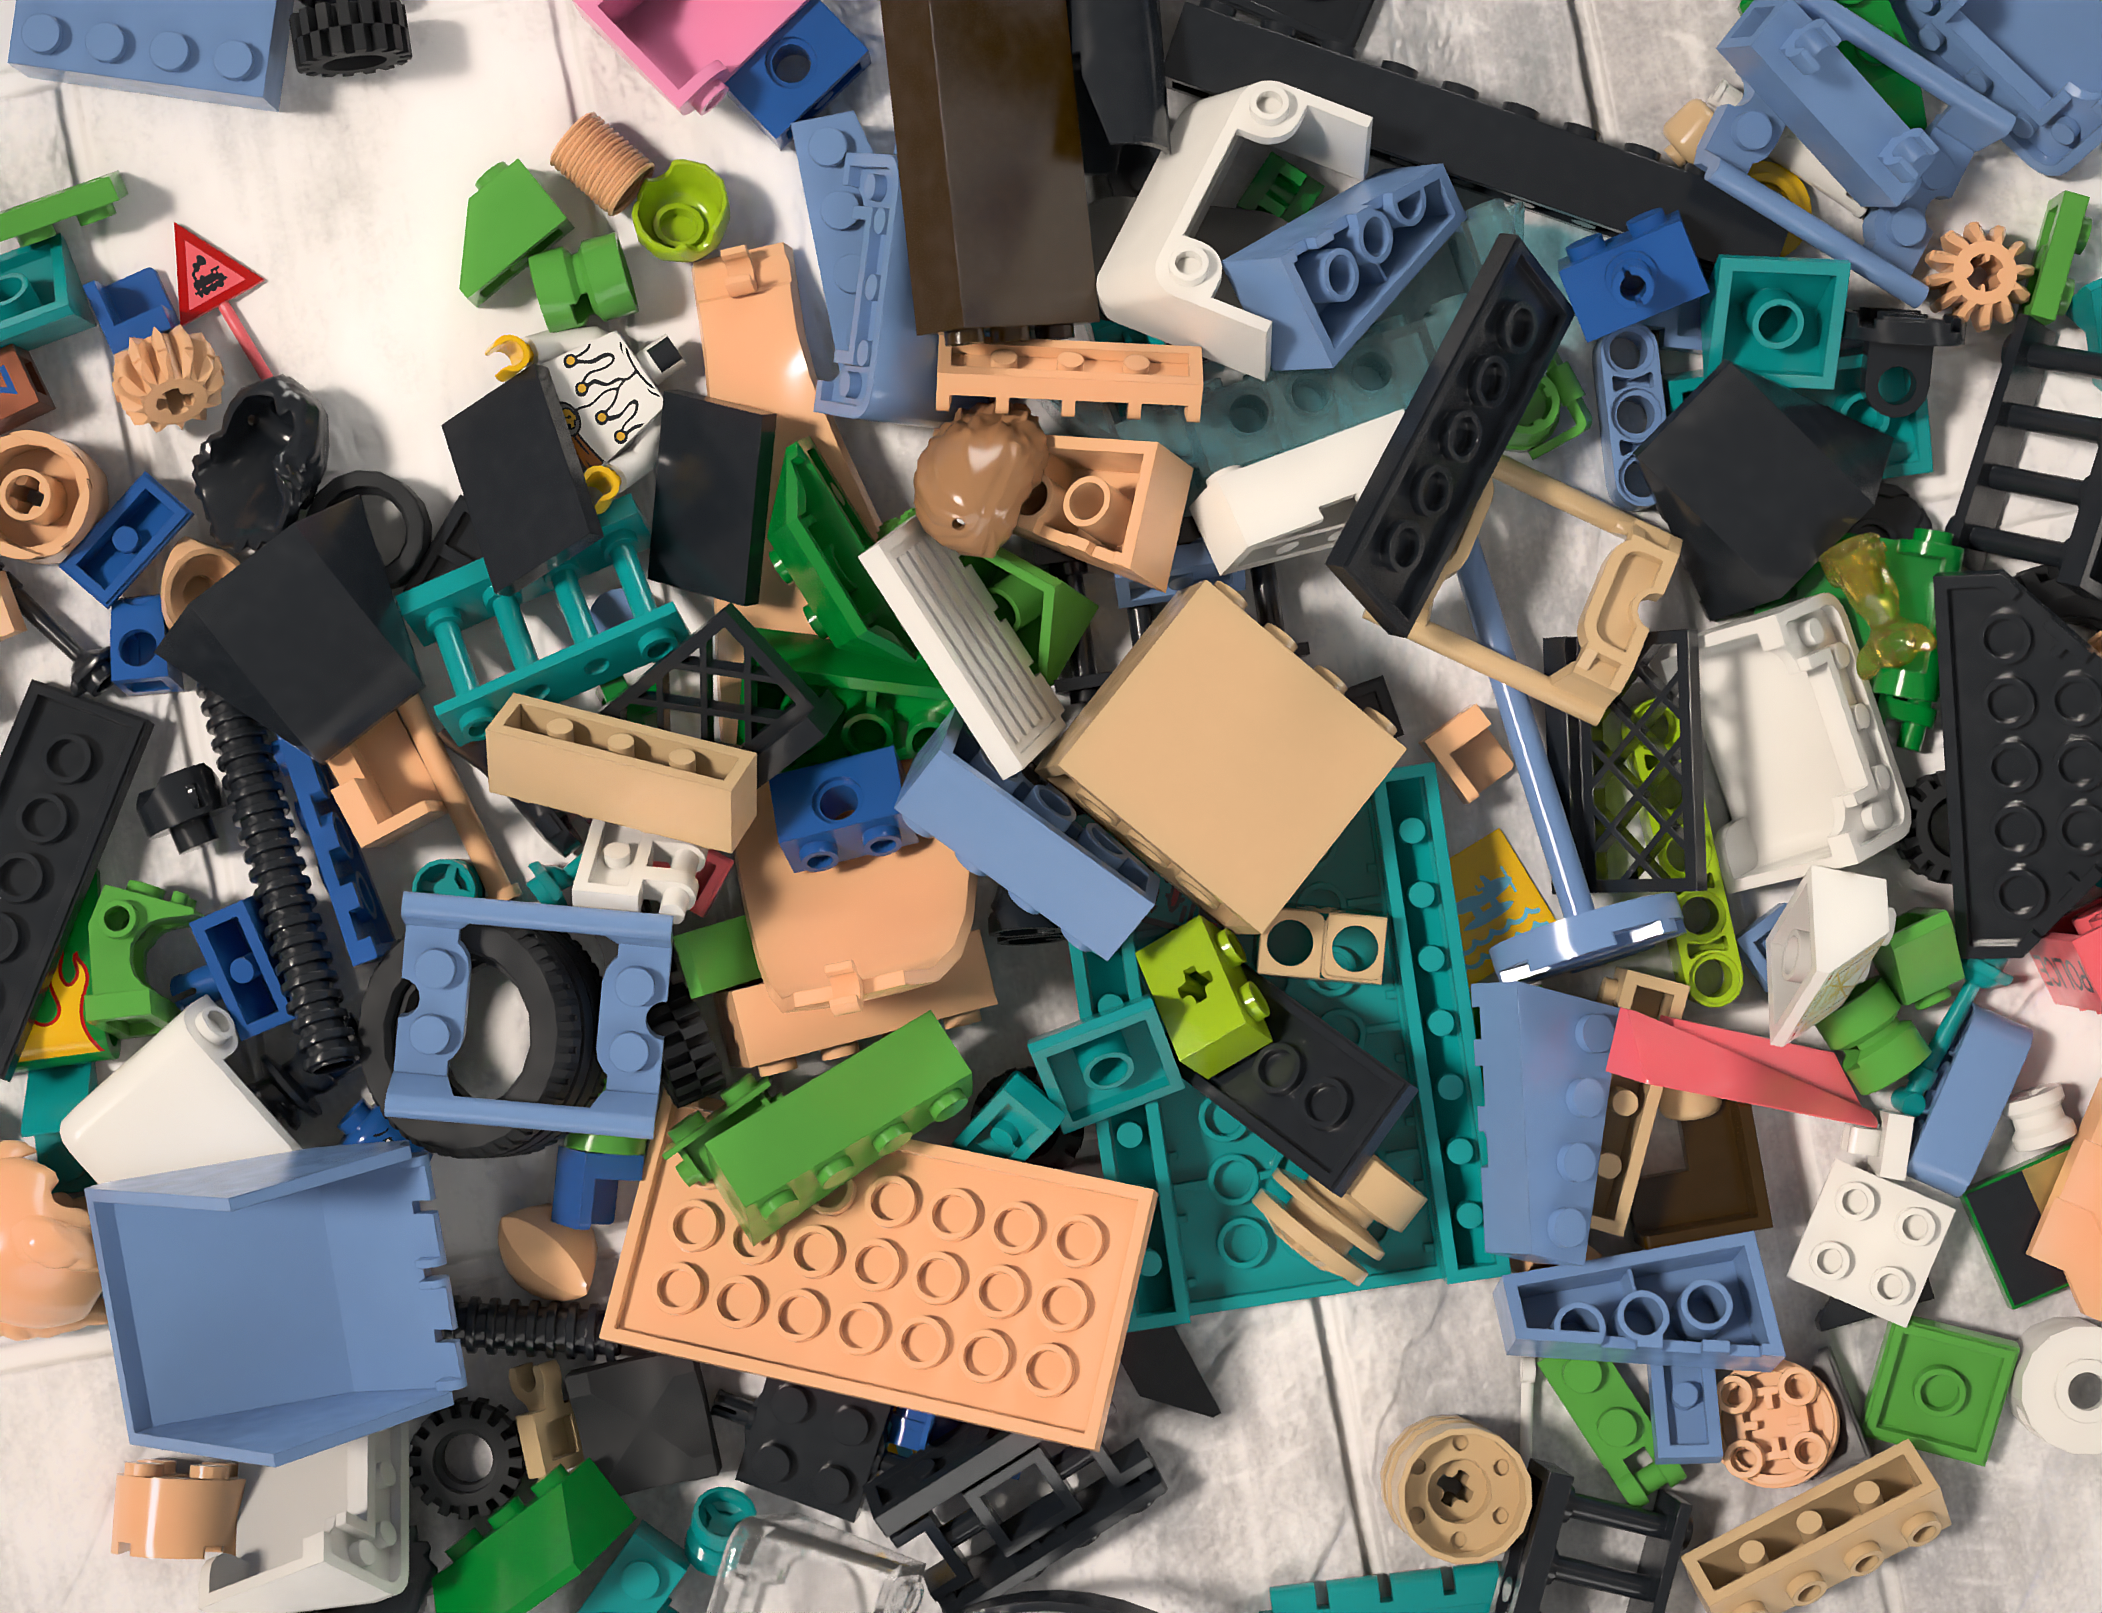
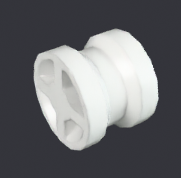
M2060 1082L2035 1086L2009 1096L2002 1113L2013 1122L2015 1132L2012 1136V1141L2016 1152H2027L2045 1148L2067 1140L2078 1133L2074 1120L2066 1116L2062 1109L2061 1103L2065 1095Z

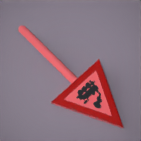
M174 222L181 326L187 325L218 307L261 381L273 377V374L229 302L231 299L265 280Z

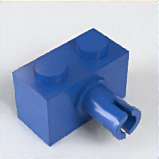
M1655 208L1627 221L1626 225L1629 231L1605 241L1601 233H1596L1577 240L1565 248L1568 256L1557 260L1558 273L1587 343L1710 293L1706 276L1679 210L1665 215L1663 208Z
M254 895L189 923L207 964L185 974H178L170 982L172 996L191 988H195L197 991L175 1002L181 1011L206 994L214 1002L223 999L241 1041L295 1019V1016H289L285 1006L290 1002V997H284L281 993L280 987L285 980L276 975L275 967L280 962L279 959H273L270 955L269 949L274 944V941L268 940L265 937L264 929L269 923L260 919L258 911L263 907V903L257 902Z

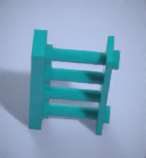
M631 493L613 500L604 513L597 514L604 534L602 539L510 597L494 593L484 558H480L395 596L403 618L424 647L435 642L438 644L456 697L433 707L437 718L458 747L472 741L485 740V729L513 693L558 704L649 663H657L691 635L689 628L673 601L660 607L656 605L637 556L638 553L650 548L651 529ZM610 565H614L634 618L598 634L578 580ZM555 590L574 645L539 660L520 605ZM496 616L515 671L480 686L461 632Z

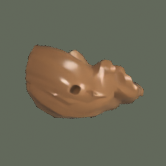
M996 401L990 403L977 402L970 409L959 408L955 413L954 420L943 423L940 426V432L929 439L928 446L920 454L913 478L915 489L913 503L915 504L916 516L924 531L942 546L956 550L960 555L994 558L1000 547L1012 536L1013 529L1017 526L1021 505L1030 497L1032 489L1041 483L1043 470L1046 468L1050 456L1046 446L1047 438L1039 424V416L1031 415V410L1026 404H1012L1009 401L1008 414H995ZM957 519H961L965 524L959 523Z

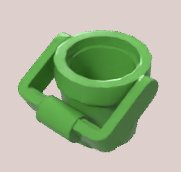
M1557 351L1547 368L1546 376L1544 375L1505 451L1525 452L1531 450L1528 453L1531 459L1535 460L1590 429L1592 416L1582 398L1586 394L1569 362L1563 363ZM1561 404L1563 407L1566 406L1576 426L1545 442L1552 436L1559 423Z

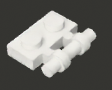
M592 819L572 887V905L575 907L640 912L643 899L658 900L661 904L659 914L673 915V924H679L684 920L686 911L695 905L699 889V883L695 875L705 866L709 849ZM654 861L668 862L671 867L662 868L652 866Z

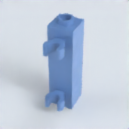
M1753 0L1716 47L1718 52L1861 207H1898L1910 199L1921 186V176L1936 158L1934 154L1940 148L1922 128L1910 130L1836 47L1842 39L1824 19L1812 21L1794 0Z

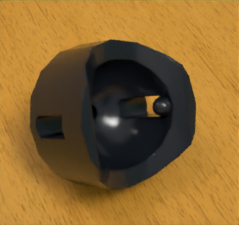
M204 762L161 777L155 788L139 793L136 801V810L148 839H156L171 834L179 855L192 852L219 840L220 837L212 817L228 810L230 807L228 806L227 797L219 777Z

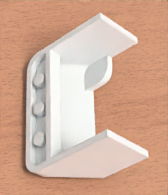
M1277 81L1257 82L1188 105L1179 115L1170 133L1172 154L1165 155L1162 151L1160 152L1097 276V299L1102 313L1108 319L1171 345L1202 347V357L1266 381L1271 366L1272 321L1214 299L1222 280L1221 260L1213 248L1194 239L1244 138L1260 144L1273 146L1364 181L1369 169L1373 117Z

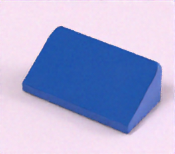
M144 471L58 567L109 610L195 514Z

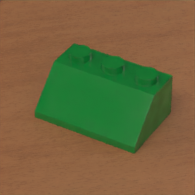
M590 1457L569 1472L560 1463L530 1487L536 1497L524 1504L517 1495L487 1519L493 1527L490 1531L482 1536L474 1527L444 1551L451 1561L432 1578L436 1613H527L580 1575L637 1517Z

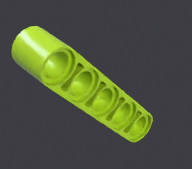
M1655 699L1641 701L1632 705L1630 709L1640 719ZM1667 707L1662 715L1668 723V734L1662 744L1669 750L1680 737V721ZM1622 721L1621 738L1623 741L1631 730ZM1641 741L1626 759L1628 769L1641 783L1646 780L1660 762ZM1682 796L1680 798V801L1675 806L1669 809L1665 808L1670 813V815H1672L1673 812L1682 803ZM1704 799L1707 891H1682L1674 893L1677 894L1681 910L1689 899L1694 897L1703 899L1710 910V919L1703 930L1691 933L1686 929V934L1667 940L1676 982L1690 986L1687 999L1707 1007H1722L1731 1003L1739 995L1743 986V970ZM1642 806L1638 814L1645 845L1647 846L1662 826ZM1671 838L1656 856L1655 860L1671 878H1685V870H1676L1667 859V847L1673 839ZM1656 892V894L1669 893V892ZM1715 960L1723 970V983L1715 993L1703 995L1695 984L1696 970L1703 962Z

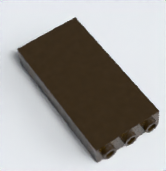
M880 0L917 336L944 335L946 347L984 343L985 332H990L991 344L1031 340L1030 330H1035L1036 339L1064 340L1075 338L1074 326L1100 322L1066 0Z

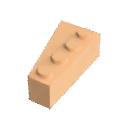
M940 428L934 429L933 436L940 432ZM1045 435L1047 438L1046 446L1050 453L1048 464L1043 470L1041 483L1032 489L1030 497L1021 505L1017 526L1013 529V534L1166 593L1194 468L1159 442Z
M980 929L970 930L961 958L939 981L899 994L863 1001V1011L834 1016L831 1008L782 1013L769 997L764 981L758 985L742 989L731 988L712 993L730 1067L752 1068L758 1066L760 1077L798 1068L796 1056L820 1050L822 1061L858 1053L860 1049L857 1040L880 1034L884 1038L929 1010L932 1011L937 1020L943 1019L945 1029H951L982 1021L980 1009L998 1004Z

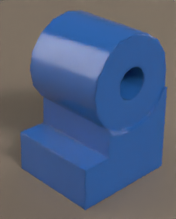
M160 594L118 598L111 606V681L127 696L184 691L182 671L153 653L169 632L162 613Z

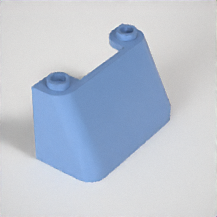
M1889 0L1911 50L2016 117L2012 130L2001 140L2032 169L2047 176H2061L2070 171L2102 143L2101 0Z
M846 153L842 185L857 188L862 195L864 205L853 206L852 219L865 221L849 351L835 349L833 362L842 363L843 367L834 380H817L813 412L858 420L940 428L943 423L954 420L955 413L959 408L970 409L977 402L989 403V397L952 395L949 411H936L939 335L917 336L897 155ZM985 332V337H990V332Z

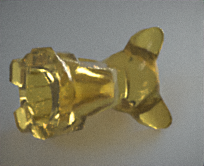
M1871 532L1844 540L1824 552L1818 558L1830 585L1834 588L1842 589L1856 613L1871 628L1868 641L1858 653L1856 661L1857 674L1860 679L1865 681L1872 679L1882 667H1902L1911 663L1919 651H1933L1937 645L1936 638L1926 626L1912 623L1910 619L1900 616L1898 589L1885 563V553L1888 549L1885 542L1880 541L1879 534Z

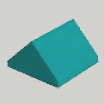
M61 232L48 239L0 255V349L14 344L27 351H31L97 326L69 248Z
M1719 254L1708 279L1710 293L1700 298L1704 380L1724 359H1727L1788 388L1834 390L1851 262L1849 260Z
M1149 993L1028 1039L1027 1042L1029 1052L1049 1100L1067 1115L1060 1123L1063 1134L1185 1088Z

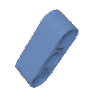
M1637 322L1599 338L1592 351V368L1606 488L1610 499L1616 506L1626 511L1634 512L1648 509L1654 506L1655 502L1651 494L1648 497H1637L1631 494L1625 486L1624 473L1629 465L1637 464L1633 452L1666 419L1658 344L1655 335L1649 328ZM1624 338L1632 341L1637 346L1640 354L1637 368L1627 370L1615 365L1609 353L1612 340ZM1632 401L1639 404L1645 410L1647 424L1643 432L1638 434L1629 433L1619 425L1617 409L1621 402Z
M1972 1003L1936 1071L1938 1073L1931 1089L1929 1091L1926 1090L1924 1095L1926 1106L1923 1113L1914 1118L1906 1176L1956 1198L1966 1191L1977 1171L2029 1053L2033 1040V1030Z

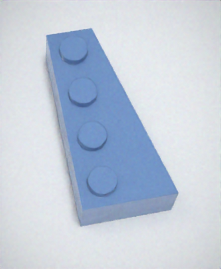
M16 0L7 63L26 77L32 79L279 112L290 35L289 18L293 13L294 0Z
M854 110L790 123L835 349L849 351L865 227L864 220L852 219L853 206H864L860 191L855 187L842 185L846 153H874ZM838 363L839 371L841 372L843 364Z
M1443 163L1382 169L1364 181L1350 187L1222 260L1221 264L1243 310L1272 321L1271 367L1273 371L1334 368L1466 220L1467 216Z
M956 707L951 710L912 760L894 809L902 814V818L908 827L925 838L935 837L955 852L958 861L973 874L978 876L988 875L1008 890L1011 899L1026 912L1031 914L1041 913L1059 926L1064 937L1079 950L1084 952L1093 951L1108 962L1155 905L1160 878L1097 823H1088L1085 828L1075 821L1076 812L1068 802L1069 799L1051 783L1046 786L1033 785L1023 776L1021 771L1003 781Z
M1519 981L1471 984L1472 1007H1480L1481 1039L1474 1040L1475 1066H1483L1485 1106H1477L1478 1130L1484 1131L1487 1138L1488 1164L1481 1167L1485 1252L1536 1264L1585 1266L1612 1073L1606 1072V1066L1620 1008Z
M1754 1231L1586 1260L1585 1266L1558 1265L1502 1275L1492 1293L1506 1355L1770 1373L1786 1357Z

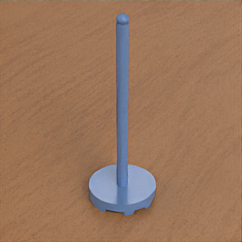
M1477 535L1468 559L1456 573L1475 636L1479 644L1517 661ZM1489 677L1564 919L1521 933L1491 947L1489 954L1499 982L1519 981L1532 984L1571 971V974L1647 951L1654 948L1656 943L1686 934L1687 931L1683 922L1684 916L1677 894L1674 892L1644 896L1595 909L1527 694Z

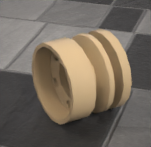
M1373 1154L1342 1198L1329 1191L1310 1175L1303 1180L1291 1172L1277 1167L1272 1176L1284 1189L1293 1195L1290 1200L1285 1203L1269 1191L1261 1188L1251 1201L1265 1215L1274 1229L1273 1231L1302 1257L1324 1272L1326 1270L1341 1276L1359 1287L1369 1273L1348 1254L1350 1249L1355 1245L1372 1258L1380 1261L1385 1252L1366 1230L1373 1220H1376L1384 1226L1402 1233L1428 1199Z
M1458 1415L1428 1416L1406 1427L1389 1446L1380 1471L1381 1498L1392 1521L1430 1556L1455 1565L1483 1563L1506 1552L1523 1533L1532 1509L1531 1478L1520 1454L1500 1436L1488 1430L1480 1423ZM1443 1474L1449 1477L1455 1476L1462 1484L1457 1494L1450 1491L1444 1493V1490L1437 1485L1439 1478Z

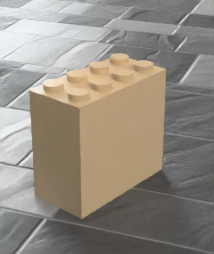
M1203 580L1176 592L1034 771L1048 783H1051L1072 803L1224 929L1229 928L1234 934H1263L1407 748L1393 737L1397 729L1385 716L1370 707H1366L1362 711L1344 696L1348 688L1335 674L1320 665H1316L1312 669L1295 655L1294 652L1298 646L1289 635L1270 623H1266L1262 627L1244 612L1248 604L1238 592L1221 581H1216L1212 585L1208 580Z

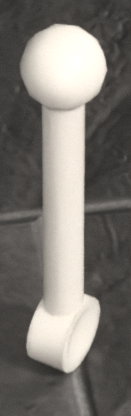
M1521 1357L1520 1361L1521 1409L1519 1454L1526 1469L1530 1458H1532L1533 1399L1536 1377L1535 1357Z

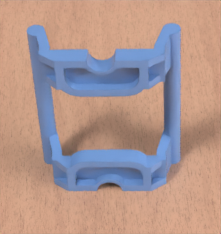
M1794 0L1812 21L1824 19L1842 39L1841 42L1847 40L1948 105L1941 114H1936L1934 120L1924 130L1940 149L1934 154L1936 158L1921 176V186L1910 199L1898 207H1869L1862 224L1865 242L1863 246L1747 175L1752 164L1758 163L1769 156L1786 125L1742 77L1744 94L1741 101L1736 106L1731 104L1717 106L1697 145L1694 165L1706 172L1704 178L1709 183L1835 260H1849L1852 271L1912 308H1918L1924 302L1929 292L1927 285L1912 277L1934 233L1926 222L1925 212L1927 205L1934 198L1938 200L1952 198L1974 152L1980 151L2008 135L2016 122V117L1834 0Z
M404 891L401 918L406 925L401 978L410 980L415 984L419 991L420 1000L415 1010L409 1013H401L398 1017L394 1071L386 1093L385 1117L653 1140L665 1036L658 1035L651 1030L647 1023V1013L653 1005L668 1000L674 916ZM468 924L600 935L619 944L618 956L607 966L604 974L599 1011L596 1050L598 1062L607 1074L606 1090L600 1094L590 1108L453 1096L448 1079L450 1059L461 1048L466 1034L472 969L470 953L461 941V929Z

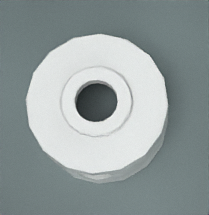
M2052 1317L2030 1326L2016 1340L2020 1351L2006 1395L2011 1413L2029 1432L2048 1444L2071 1454L2102 1453V1397L2095 1406L2088 1409H2080L2072 1404L2068 1395V1387L2071 1381L2081 1373H2094L2102 1382V1327L2079 1317Z

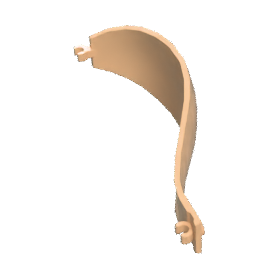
M781 242L749 250L745 244L720 250L721 256L693 262L691 270L704 357L707 396L777 413L759 604L750 606L732 604L755 628L817 635L807 621L803 611V607L808 604L795 582L789 585L779 576L769 557V552L774 548L769 542L767 534L786 447L802 438L810 436L876 543L878 542V534L876 532L880 530L879 526L882 523L844 444L833 415L813 412L818 378L806 340L793 248ZM714 598V615L730 602ZM724 627L715 634L716 659L743 663L744 647ZM717 675L718 701L740 704L742 679ZM719 717L721 742L736 744L738 720ZM913 759L901 760L906 775ZM769 781L757 789V816L734 850L744 912L757 965L769 997L782 1013L831 1008L834 1016L863 1011V1001L899 994L939 981L963 954L974 920L978 875L967 870L958 861L955 852L935 837L925 838L919 834V843L903 846L890 855H866L838 862L836 866L829 870L794 873L779 845ZM855 810L845 811L838 815L835 820L845 819Z

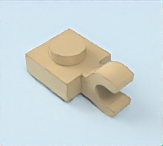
M556 1359L534 1366L533 1362L510 1368L509 1382L515 1396L527 1406L529 1411L515 1416L528 1478H542L560 1463L566 1470L582 1463L584 1455L579 1431L570 1400H563L561 1389L562 1374Z

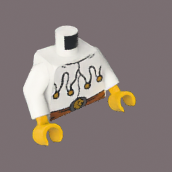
M599 326L580 327L554 333L546 330L522 337L521 339L511 334L503 335L486 349V356L494 352H501L508 356L511 361V365L502 368L495 375L496 379L500 382L508 381L523 368H527L533 363L549 368L576 453L587 469L584 472L587 486L597 488L603 495L594 506L597 514H602L609 508L617 493L623 492L653 470L658 459L663 395L657 388V385L687 365L666 333L636 354L633 353L618 331L608 333Z

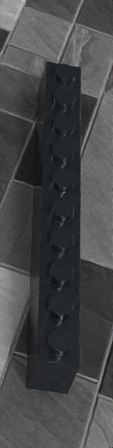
M1201 0L1199 6L1186 1L1184 3L1164 62L1167 89L1202 100L1261 81L1281 82L1373 117L1370 158L1397 167L1443 163L1453 186L1594 234L1601 233L1606 238H1612L1629 231L1626 222L1646 211L1663 208L1665 215L1679 210L1702 269L1709 273L1712 272L1719 254L1780 257L1788 231L1706 181L1704 178L1706 172L1692 163L1685 164L1684 170L1659 162L1661 154L1649 147L1635 143H1625L1622 150L1599 142L1601 134L1598 131L1581 124L1565 122L1562 129L1538 121L1540 116L1538 111L1519 103L1505 101L1502 108H1498L1478 101L1479 92L1460 83L1443 81L1441 88L1417 80L1419 74L1417 70L1398 62L1383 60L1381 67L1357 60V50L1336 41L1322 40L1319 47L1296 39L1297 30L1274 20L1262 19L1260 26L1236 19V9L1215 0Z

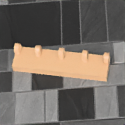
M939 335L936 411H949L952 395L996 397L995 414H1008L1009 398L1061 400L1062 417L1075 416L1076 401L1127 403L1128 420L1141 419L1142 404L1184 406L1186 422L1200 423L1203 394L1202 347L1048 339L1018 340L991 344V337H985L984 343L946 347L944 335Z

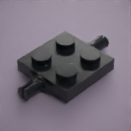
M766 1378L763 1391L754 1402L719 1389L713 1402L714 1405L711 1408V1415H716L745 1426V1449L735 1480L855 1523L860 1516L866 1496L862 1486L907 1458L888 1451L887 1428L894 1406Z

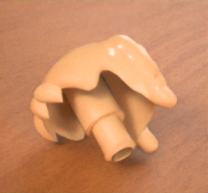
M3 1140L0 1141V1336H5L15 1341L29 1340L37 1337L51 1338L62 1333L80 1330L86 1326L108 1324L104 1299L100 1297L102 1287L86 1197L82 1196L72 1199L64 1192L52 1194L51 1191L59 1183L56 1172L33 1160L23 1158L37 1153L36 1149L29 1146L26 1142Z

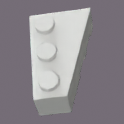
M1404 409L1242 468L1241 465H1232L1212 474L1206 480L1208 487L1189 506V509L1219 575L1222 576L1334 547L1403 417Z

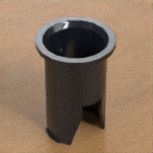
M1066 0L1084 176L1117 175L1123 145L1126 144L1150 146L1160 149L1165 155L1172 154L1160 0Z

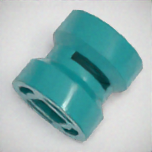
M438 859L429 862L417 872L412 883V892L475 898L485 897V888L474 865L462 859Z
M731 1487L712 1488L699 1496L694 1505L691 1524L684 1540L686 1558L697 1571L709 1576H724L732 1574L742 1566L749 1549V1540L757 1522V1511L752 1500L743 1492Z

